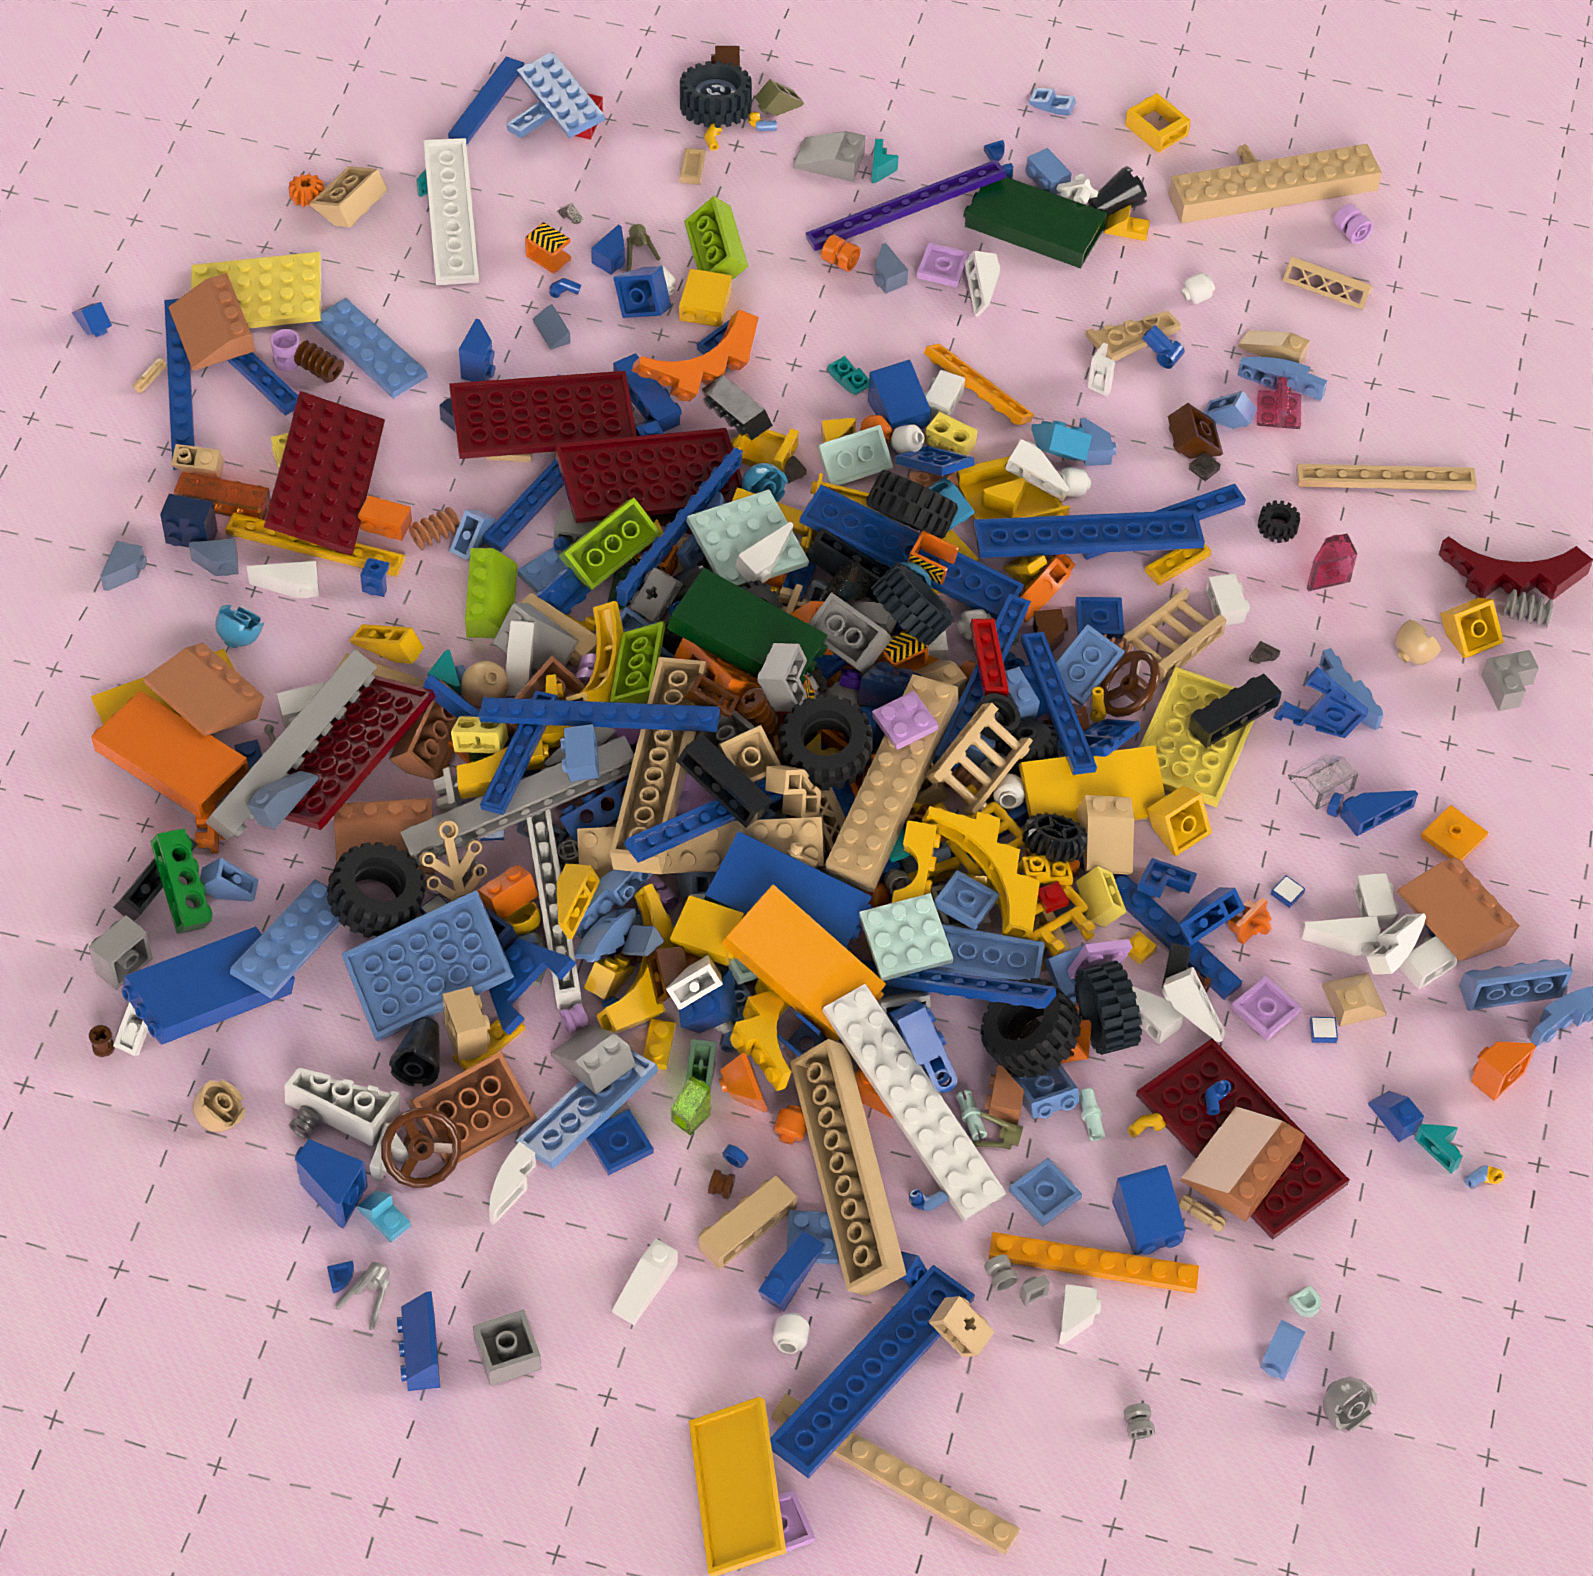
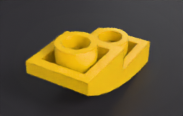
M1045 855L1022 857L1025 875L1040 880L1042 884H1052L1058 881L1060 885H1072L1073 875L1068 861L1066 863L1047 861Z

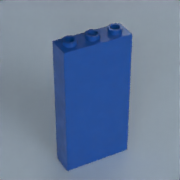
M739 831L704 898L706 901L742 912L746 915L772 885H775L848 951L852 949L848 947L851 938L856 940L862 929L858 925L860 922L859 912L872 909L873 907L869 904L872 896Z
M255 926L125 975L122 995L134 1007L137 1017L142 1019L147 1025L150 1035L155 1037L160 1045H163L292 994L295 977L292 976L271 999L230 974V969L235 962L262 935Z

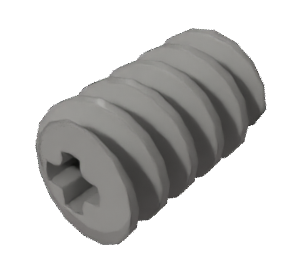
M1513 589L1510 595H1508L1502 616L1507 611H1510V618L1513 619L1518 613L1519 621L1528 616V623L1531 624L1537 618L1538 626L1543 621H1546V628H1548L1554 608L1553 600L1549 599L1544 604V597L1541 596L1535 602L1534 594H1531L1526 599V592H1522L1517 597V590Z

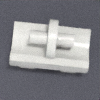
M1083 174L1075 175L1073 182L1058 184L1056 188L1061 194L1060 196L1084 205L1087 204L1089 198L1097 197L1099 193L1090 186V179H1087Z
M450 767L443 769L444 776L433 780L435 790L439 795L447 792L446 796L437 799V806L442 813H446L456 806L463 805L458 789L457 776L452 775Z

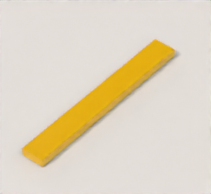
M234 512L225 528L227 535L359 568H364L368 558L385 561L390 566L387 575L398 577L405 562V555L359 543L355 544L354 552L350 556L264 528L265 520Z

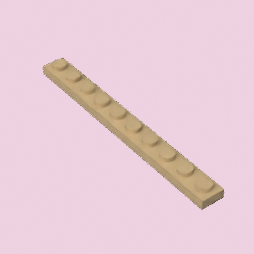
M785 1394L772 1413L771 1419L783 1425L803 1403ZM853 1432L832 1453L839 1459L1005 1555L1019 1534L1020 1528Z

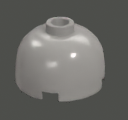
M1353 1377L1339 1379L1327 1387L1323 1399L1324 1413L1339 1431H1342L1343 1428H1346L1348 1431L1354 1430L1362 1425L1372 1414L1369 1408L1372 1403L1376 1406L1377 1393L1361 1379Z

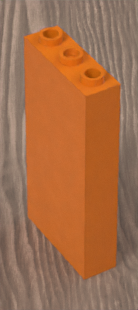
M142 691L130 698L118 712H115L91 736L96 752L200 819L208 813V805L217 804L250 771L245 756L211 735L203 736L183 717Z

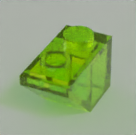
M691 1075L671 1108V1121L690 1136L710 1116L711 1090L704 1081H698Z

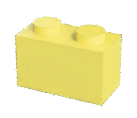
M1097 866L1076 881L1079 889L1078 895L1088 906V910L1085 912L1088 920L1106 927L1126 913L1112 872Z

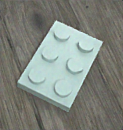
M881 425L817 445L825 474L830 484L839 486L881 472L882 470L894 468Z

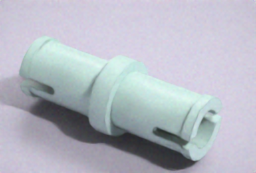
M1083 1089L1081 1092H1078L1083 1109L1081 1113L1082 1120L1086 1121L1089 1140L1098 1141L1105 1137L1100 1118L1102 1112L1097 1106L1094 1089Z
M964 1090L966 1100L962 1092L956 1095L962 1110L961 1118L964 1123H967L972 1140L979 1141L977 1131H979L981 1139L987 1136V1131L980 1116L981 1110L976 1107L972 1092Z

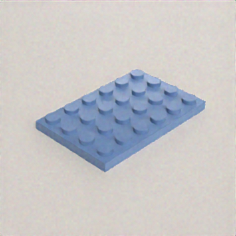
M477 890L341 954L377 1042L412 1026L415 1021L422 1017L428 1018L442 1012V994L472 986L476 996L514 978Z

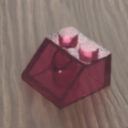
M1348 533L1333 535L1325 539L1313 560L1307 584L1308 592L1351 581L1358 553Z

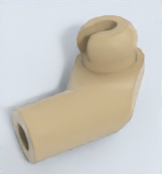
M792 843L790 849H787V855L816 869L819 862L801 854L803 847L798 843Z

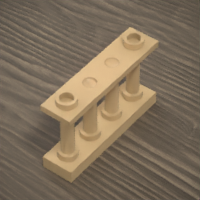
M1187 588L1180 593L1173 594L1166 604L1133 630H1128L1122 637L1124 648H1127L1131 643L1133 644L1132 647L1134 646L1137 650L1153 654L1159 663L1160 683H1163L1172 676L1175 667L1182 668L1224 634L1227 620L1221 615H1218L1213 620H1208L1187 603L1189 594ZM1182 610L1203 628L1198 632H1192L1172 615ZM1166 622L1185 637L1187 641L1182 645H1177L1158 630L1157 627ZM1150 634L1172 653L1167 657H1161L1141 640Z
M993 703L982 704L925 776L931 783L945 781L969 803L963 811L966 815L976 814L985 808L987 804L985 801L1019 758L1022 759L1029 752V745L1033 741L1031 738H1021L1018 741L995 720L994 714L998 708ZM984 727L991 728L1012 748L1005 759L980 738V732ZM970 745H975L998 766L991 777H988L966 756L967 753L965 751ZM955 763H960L983 784V787L976 796L951 774V768Z

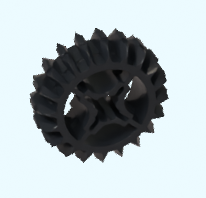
M1045 812L1044 814L1037 813L1036 816H1030L1024 825L1022 841L1025 843L1024 847L1030 849L1031 853H1036L1037 856L1045 855L1047 860H1053L1055 863L1057 861L1066 863V861L1074 862V860H1079L1087 848L1088 834L1085 832V828L1081 827L1079 822H1073L1072 818L1068 819L1064 815L1059 816L1056 813L1049 814Z

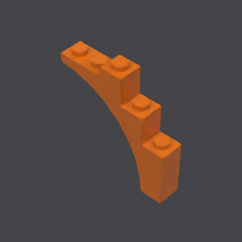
M739 309L731 316L727 330L718 345L706 354L690 360L675 362L659 361L641 356L633 363L632 371L638 373L640 377L656 380L661 385L672 386L670 395L676 396L680 401L690 402L698 395L701 381L703 384L708 385L722 374L724 375L726 365L729 369L741 370L748 364L759 317Z

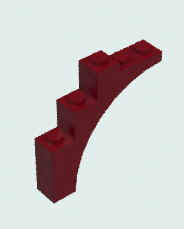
M1449 536L1442 541L1438 554L1445 562L1449 563L1462 576L1467 578L1465 587L1478 598H1486L1499 587L1504 589L1509 595L1513 589H1516L1517 597L1522 592L1527 594L1536 587L1542 594L1554 600L1589 574L1593 559L1577 546L1564 554L1532 562L1500 560L1474 552Z

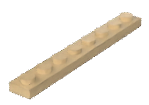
M1297 464L1296 468L1298 487L1475 490L1477 485L1475 470L1468 467Z

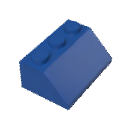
M428 1291L401 1306L402 1317H397L398 1333H403L404 1341H399L400 1357H405V1365L400 1366L401 1381H407L408 1391L440 1388L435 1314L432 1291Z

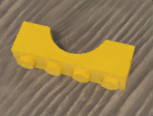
M907 821L903 842L904 851L916 860L918 873L911 884L894 891L892 903L931 893L932 881L929 880L930 871H935L937 857H933L934 848H939L941 834L937 833V825Z

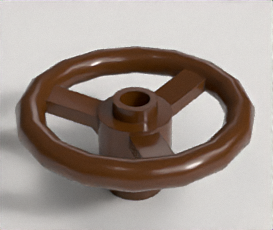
M1137 650L1124 654L1102 681L1100 687L1104 690V704L1107 714L1114 717L1129 716L1139 711L1145 704L1151 701L1160 677L1159 663L1152 653ZM1141 660L1146 661L1150 666L1151 675L1149 683L1139 677ZM1131 662L1130 672L1121 680L1120 686L1108 691L1115 674L1125 664ZM1124 695L1134 701V703L1123 708H1116L1110 704V701Z
M430 1107L412 1108L398 1115L388 1125L381 1141V1159L387 1173L398 1183L411 1188H428L444 1181L455 1170L461 1156V1136L456 1124L445 1113ZM430 1118L438 1121L447 1129L451 1142H433L424 1132L417 1129L413 1119ZM404 1125L408 1134L403 1144L409 1155L399 1170L391 1156V1143L395 1133ZM432 1153L450 1154L447 1163L439 1172L426 1178H413L410 1176L418 1161L428 1159Z

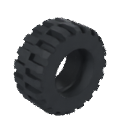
M887 470L879 472L866 500L867 506L912 529L920 532L925 531L940 539L946 536L958 511L957 503L949 498Z
M822 694L816 695V699L813 700L810 697L806 698L801 706L796 704L792 708V714L787 713L784 718V724L781 725L780 745L784 765L804 769L809 775L808 779L814 786L822 787L823 791H830V787L835 786L836 789L844 788V783L847 782L851 785L856 781V775L862 776L866 772V766L870 765L871 754L873 753V737L869 718L865 713H862L861 707L857 704L852 706L851 700L845 697L840 700L838 695L830 694V697H823ZM823 729L839 731L849 739L848 745L842 751L829 756L812 753L804 746V742L811 734Z
M368 842L362 843L360 848L358 845L351 847L336 862L328 884L327 901L332 906V914L335 917H339L338 922L344 927L346 925L350 927L349 931L355 934L357 932L362 933L363 937L367 938L371 936L378 937L414 920L421 907L426 890V883L423 880L424 875L421 869L417 870V862L414 859L410 860L408 853L403 850L401 852L396 850V846L391 844L388 847L384 846L381 842H375L374 845ZM368 879L382 882L394 892L396 899L390 901L371 899L361 892L356 882Z
M1031 978L1030 981L1022 979L1018 982L1055 987L1056 997L1046 1008L1036 1009L1031 1006L990 1002L987 1006L988 1011L984 1013L982 1018L984 1024L981 1025L980 1034L982 1035L981 1041L983 1046L1000 1066H1003L1009 1074H1013L1016 1077H1037V1074L1045 1075L1049 1073L1050 1069L1058 1068L1063 1059H1068L1071 1049H1075L1077 1045L1076 1037L1080 1035L1081 1027L1079 1025L1081 1024V1019L1076 1006L1057 985H1054L1049 980H1041L1040 978ZM1043 1016L1041 1024L1031 1035L1018 1040L1019 1034L1026 1024L1037 1017Z

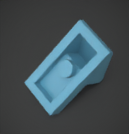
M376 1190L357 1206V1209L390 1242L411 1227L410 1221L393 1205L392 1196L388 1193Z

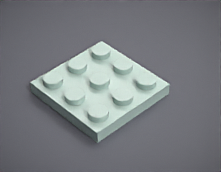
M931 893L859 912V917L882 981L953 963L954 958Z

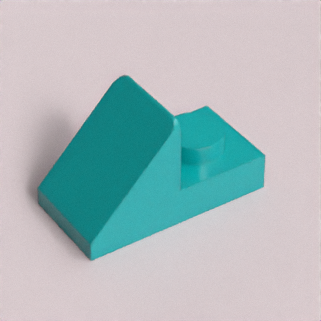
M875 138L872 183H877L898 170L899 156L887 154V148H883L884 139Z
M1431 1124L1420 1125L1415 1140L1452 1174L1458 1169L1463 1157L1459 1149L1455 1145L1450 1144L1455 1138L1458 1128L1455 1126Z

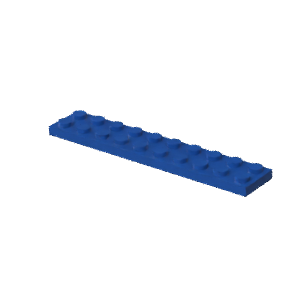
M820 485L799 521L818 532L823 527L869 557L889 567H892L896 562H908L910 552L920 536V533L823 485ZM921 549L918 553L948 569L942 585L931 580L933 589L974 609H983L996 620L1009 593L1019 597L1023 590L1024 584L959 552L954 564L948 563Z
M1196 510L973 520L979 558L1204 548L1205 543Z
M933 1264L771 1436L772 1451L809 1479L941 1336L929 1323V1320L944 1298L960 1296L971 1304L974 1301L975 1294Z

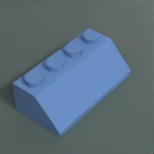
M1544 959L1529 964L1518 963L1508 967L1496 966L1488 970H1470L1464 973L1459 987L1468 1011L1546 1000L1563 996L1573 970L1571 966L1559 959L1550 961Z

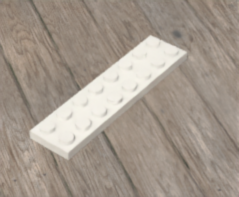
M466 138L424 140L436 285L479 283Z

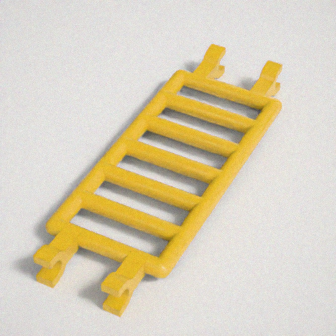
M973 784L966 787L976 796L978 791ZM995 801L988 805L986 804L981 813L991 814L994 812L1002 821L999 825L998 835L1009 829L1016 839L1007 844L1014 848L1024 847L1025 843L1022 841L1023 831L1000 804ZM942 802L934 806V808L938 807L948 811ZM970 814L967 817L973 819L976 814ZM951 840L945 841L950 850L970 873L984 875L981 871V866L977 862L974 863L964 849ZM1024 847L1029 852L1030 856H1037L1036 853H1031L1030 849ZM1022 861L1018 862L1017 874L1024 871ZM990 881V889L994 890V887ZM1061 885V887L1075 907L1039 929L1032 931L1027 940L1033 941L1040 939L1044 942L1052 957L1062 953L1061 950L1065 948V945L1061 940L1056 939L1051 932L1070 921L1079 929L1081 936L1086 942L1095 936L1092 931L1096 930V926L1083 915L1088 910V906L1070 885ZM997 900L996 904L1000 907L999 900ZM1040 902L1036 905L1035 916L1044 911Z

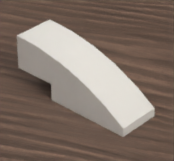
M511 620L506 661V675L508 678L506 696H516L531 679L535 622Z
M1424 913L1405 914L1378 936L1381 946L1367 956L1373 974H1392L1401 966L1419 938L1426 919Z
M521 1142L510 1152L494 1182L489 1205L490 1223L493 1225L527 1190V1175L536 1166L535 1152Z

